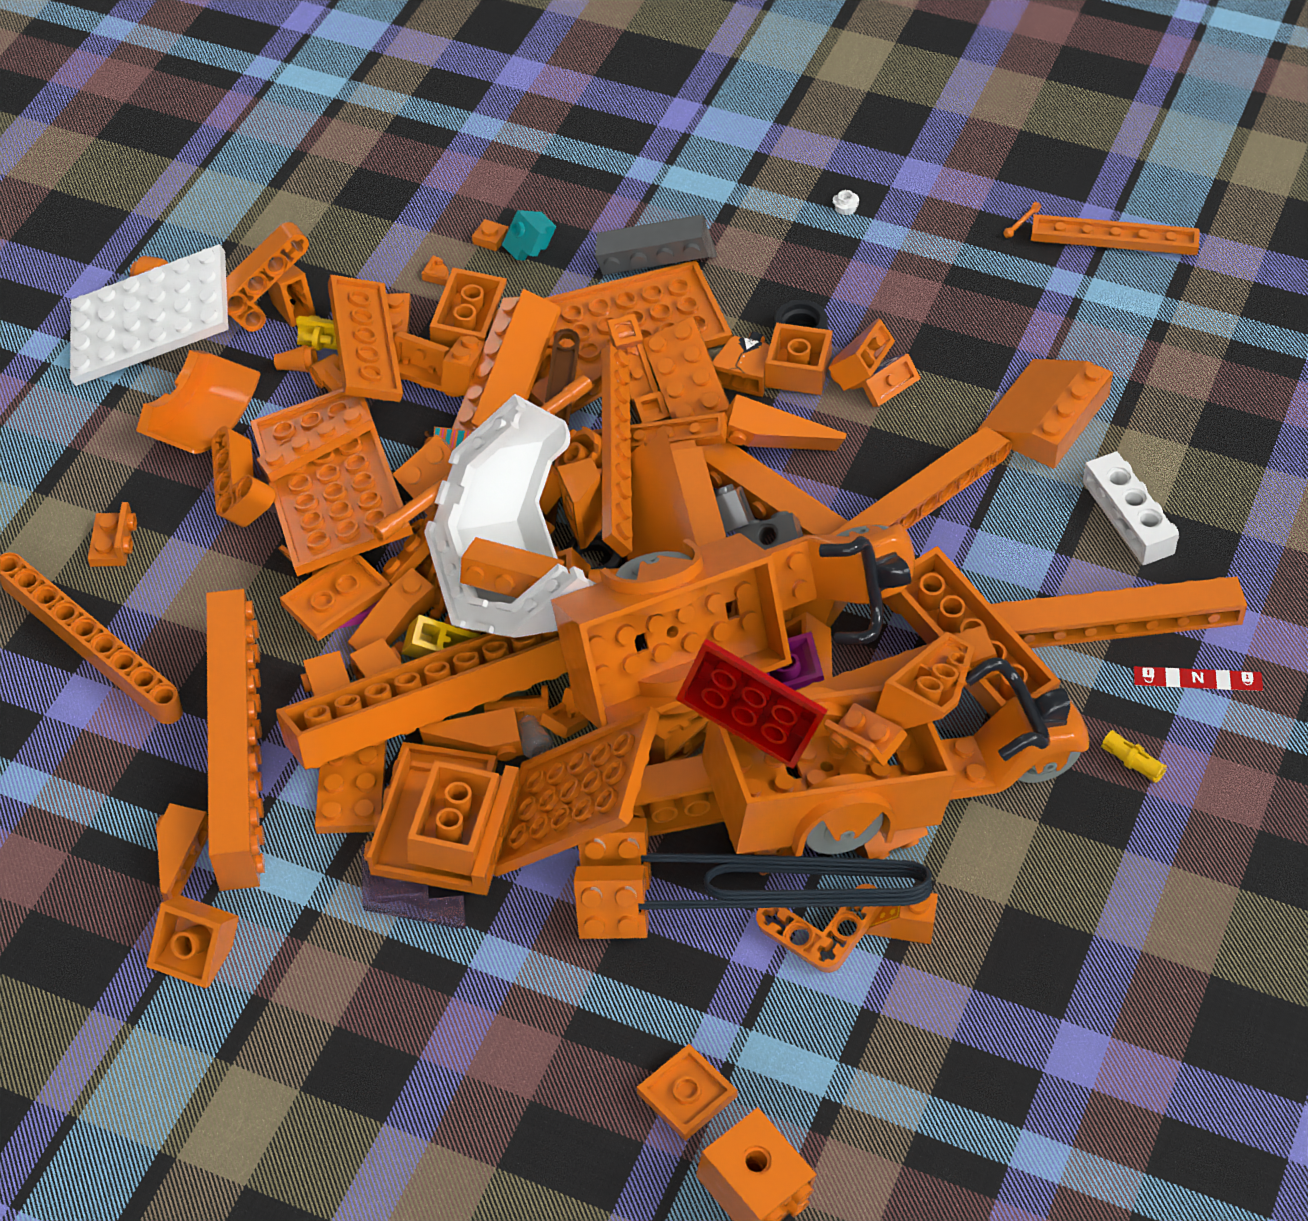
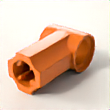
M333 353L309 366L310 375L320 389L325 387L330 393L343 388L337 354Z

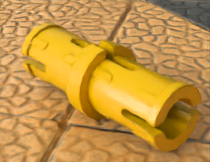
M1114 730L1110 731L1104 738L1101 748L1118 757L1128 769L1133 768L1154 783L1159 782L1165 774L1167 765L1146 753L1141 745H1134Z

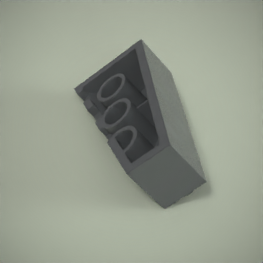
M701 214L599 232L596 239L595 257L602 274L607 275L706 257H717V252L704 215Z

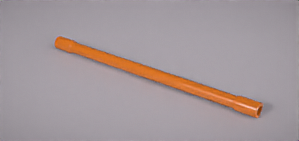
M581 375L540 408L555 415L592 389L590 379L585 375ZM450 473L399 510L389 514L371 527L373 537L378 542H384L402 529L404 524L432 505L436 500L442 480L447 481Z

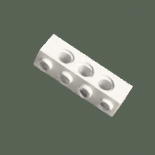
M1117 451L1086 462L1083 484L1140 563L1146 565L1175 554L1179 539L1178 529L1163 514L1160 504L1154 502L1145 484L1134 475L1130 464L1124 461Z

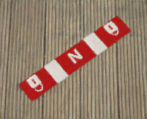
M1134 666V685L1263 691L1261 672Z

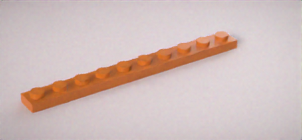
M610 343L602 349V540L623 558L632 552L633 536L630 361L623 351H618Z

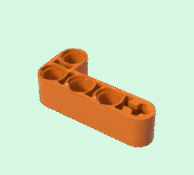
M292 222L281 224L226 277L228 315L247 331H258L266 322V315L255 301L308 250L309 241L296 224Z
M222 426L213 436L211 445L216 514L240 527H246L271 507L276 491L273 487L254 478L251 440L226 426Z

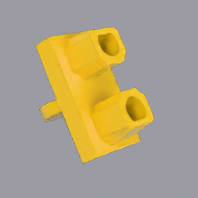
M313 315L297 317V345L315 347L316 351H321L322 348L337 350L333 320L321 319L319 316Z

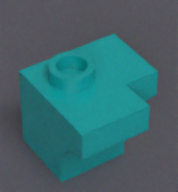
M517 210L502 246L516 260H525L528 255L538 256L541 249H547L556 226L542 212Z

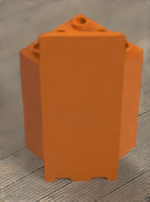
M665 424L656 431L657 436L648 444L643 442L631 453L633 536L632 552L624 557L625 563L636 557L655 552L673 551L685 554L682 542L685 539H690L701 547L726 538L702 446H696L695 440L670 444Z

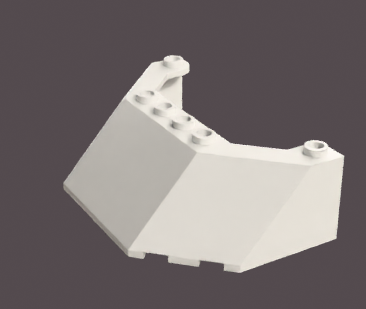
M516 394L452 451L448 461L452 464L447 481L442 480L434 502L439 505L433 521H428L424 532L451 625L512 638L558 631L551 600L597 584L585 578L583 570L573 566L569 569V574L568 569L560 564L554 566L518 598L460 583L461 557L475 537L557 558L539 500L552 462L569 447L570 432L566 421Z

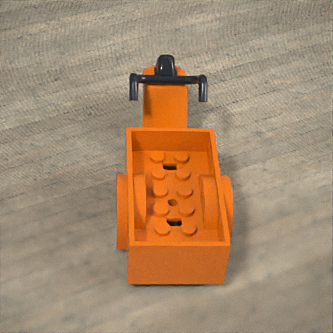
M895 524L891 527L866 525L846 530L836 536L824 534L806 535L766 550L741 533L701 547L690 539L682 540L685 554L663 551L642 555L623 564L616 572V575L606 568L600 569L602 582L551 600L575 707L598 729L649 706L659 711L660 715L692 711V709L675 699L706 638L765 673L792 664L783 610L816 598L855 604H870L871 612L868 629L862 632H836V645H863L876 640L883 624L884 610L882 599L903 591L911 583L914 575L915 553L907 530L901 524ZM735 600L738 615L728 618L725 603ZM644 633L647 648L637 652L635 645L636 636Z
M994 657L981 662L967 672L965 681L972 686L990 672L999 671L1013 688L1016 697L1008 700L973 736L941 740L933 721L904 729L907 737L894 752L899 765L890 766L886 763L884 766H881L872 760L869 763H865L852 752V749L847 747L845 750H842L834 745L828 738L831 734L823 725L827 719L838 724L854 703L875 713L884 685L835 691L824 687L797 690L800 694L828 709L796 764L800 778L794 779L786 771L785 767L789 766L711 720L708 723L702 760L736 854L792 846L795 857L802 856L805 842L809 848L818 853L839 854L864 845L879 830L885 844L892 843L895 831L941 825L949 800L996 794L1009 788L1017 780L1025 783H1038L1061 775L1077 761L1081 752L1088 750L1089 734L1087 726L1078 709L1070 701L1064 688L1030 694L1024 681L1013 666L1005 659Z

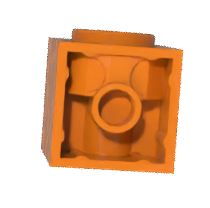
M758 1107L701 1152L696 1173L697 1179L733 1221H781L789 1214L793 1217L797 1216L810 1203L807 1199L814 1192L812 1186L817 1175Z

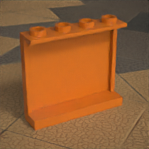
M404 748L401 759L396 760L393 766L391 787L387 786L384 791L382 814L378 813L375 817L374 837L365 846L364 860L368 861L370 875L487 896L521 787L519 768L506 765L503 775H499V788L472 874L469 876L407 862V837L433 764L412 761L409 748Z

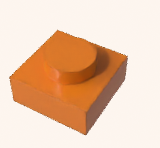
M484 219L472 235L473 244L497 252L505 239L509 227Z

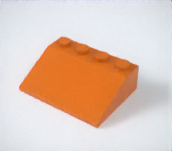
M1033 359L977 429V432L988 426L1012 442L1011 450L1055 469L1108 399L1113 372L1089 361Z

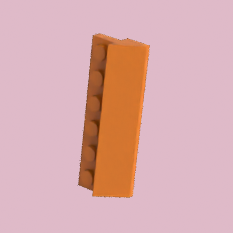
M525 289L522 290L520 297L503 298L452 429L475 431L514 394L528 400L562 310L559 305Z

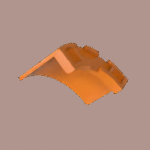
M189 350L184 366L174 382L176 389L171 394L164 393L157 400L143 404L136 432L190 453L199 454L212 448V439L216 431L222 426L233 429L244 414L258 384L260 372L206 351Z

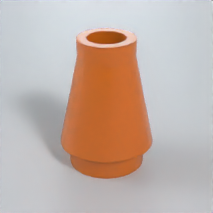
M308 345L274 355V365L277 371L288 370L310 373L309 366L318 362V354L315 347H309Z

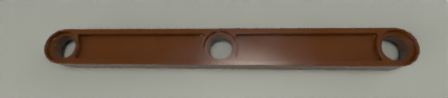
M561 329L554 336L545 403L575 380L580 337L572 329ZM562 339H571L575 344L572 347L565 348L559 342ZM572 403L555 414L558 418L566 421L568 429ZM559 499L547 515L543 513L544 519L554 527L556 526ZM555 529L550 535L552 543L554 541Z

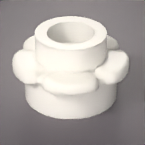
M843 190L833 197V204H835V210L838 213L849 215L856 211L859 197L852 191Z

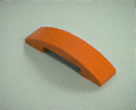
M635 313L608 320L607 326L612 345L618 351H623L630 361V401L639 422L647 423L669 419L670 415L662 392L658 391L642 344L643 337Z

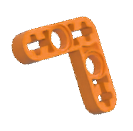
M861 884L857 886L855 889H867L876 887L871 884ZM864 906L860 911L864 918L863 920L857 915L861 907H841L823 932L787 908H759L756 913V920L760 930L765 935L818 970L831 973L842 966L876 919L883 906ZM778 913L779 921L786 926L784 932L774 922L767 926L768 923L765 917L767 915L774 916ZM845 920H851L857 924L856 931L850 936H843L838 932L839 924ZM798 929L806 930L809 933L808 941L802 945H795L790 941L792 933ZM833 936L839 942L832 951L835 958L833 960L827 958L822 962L820 952L822 950L825 952L831 950L834 943L830 937Z

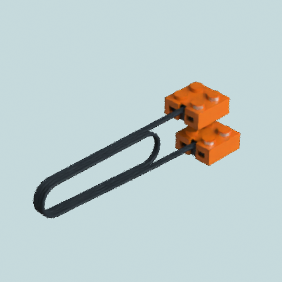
M632 818L629 825L578 845L580 866L576 867L574 877L579 939L647 938L649 928L648 910L907 906L923 902L930 896L932 891V875L930 870L921 863L909 860L747 854L647 852L649 843L647 818ZM651 862L726 863L710 869L706 872L703 879L705 890L711 896L720 899L645 900L646 890H650ZM726 872L900 877L913 878L922 883L907 888L730 891L715 888L709 882L716 875Z

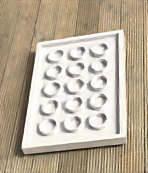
M219 244L203 249L195 254L179 258L171 263L155 267L147 272L72 299L70 380L75 386L228 330L225 251Z

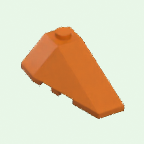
M736 394L725 411L728 418L726 439L735 445L837 451L847 435L841 431Z

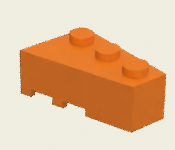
M694 710L678 714L660 715L657 723V733L653 738L649 751L648 764L653 765L670 759L688 758L705 742L709 719Z

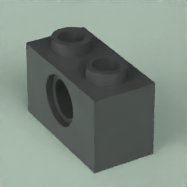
M729 484L714 491L725 533L751 523V520H755L742 486L734 489L733 484Z
M787 511L777 512L771 515V519L765 521L751 520V523L734 530L735 534L741 533L764 550L803 537L799 519L792 512L789 513ZM776 533L775 541L765 545L764 540L766 536Z

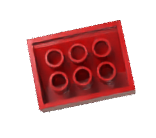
M707 638L702 643L675 699L792 769L795 768L828 709Z

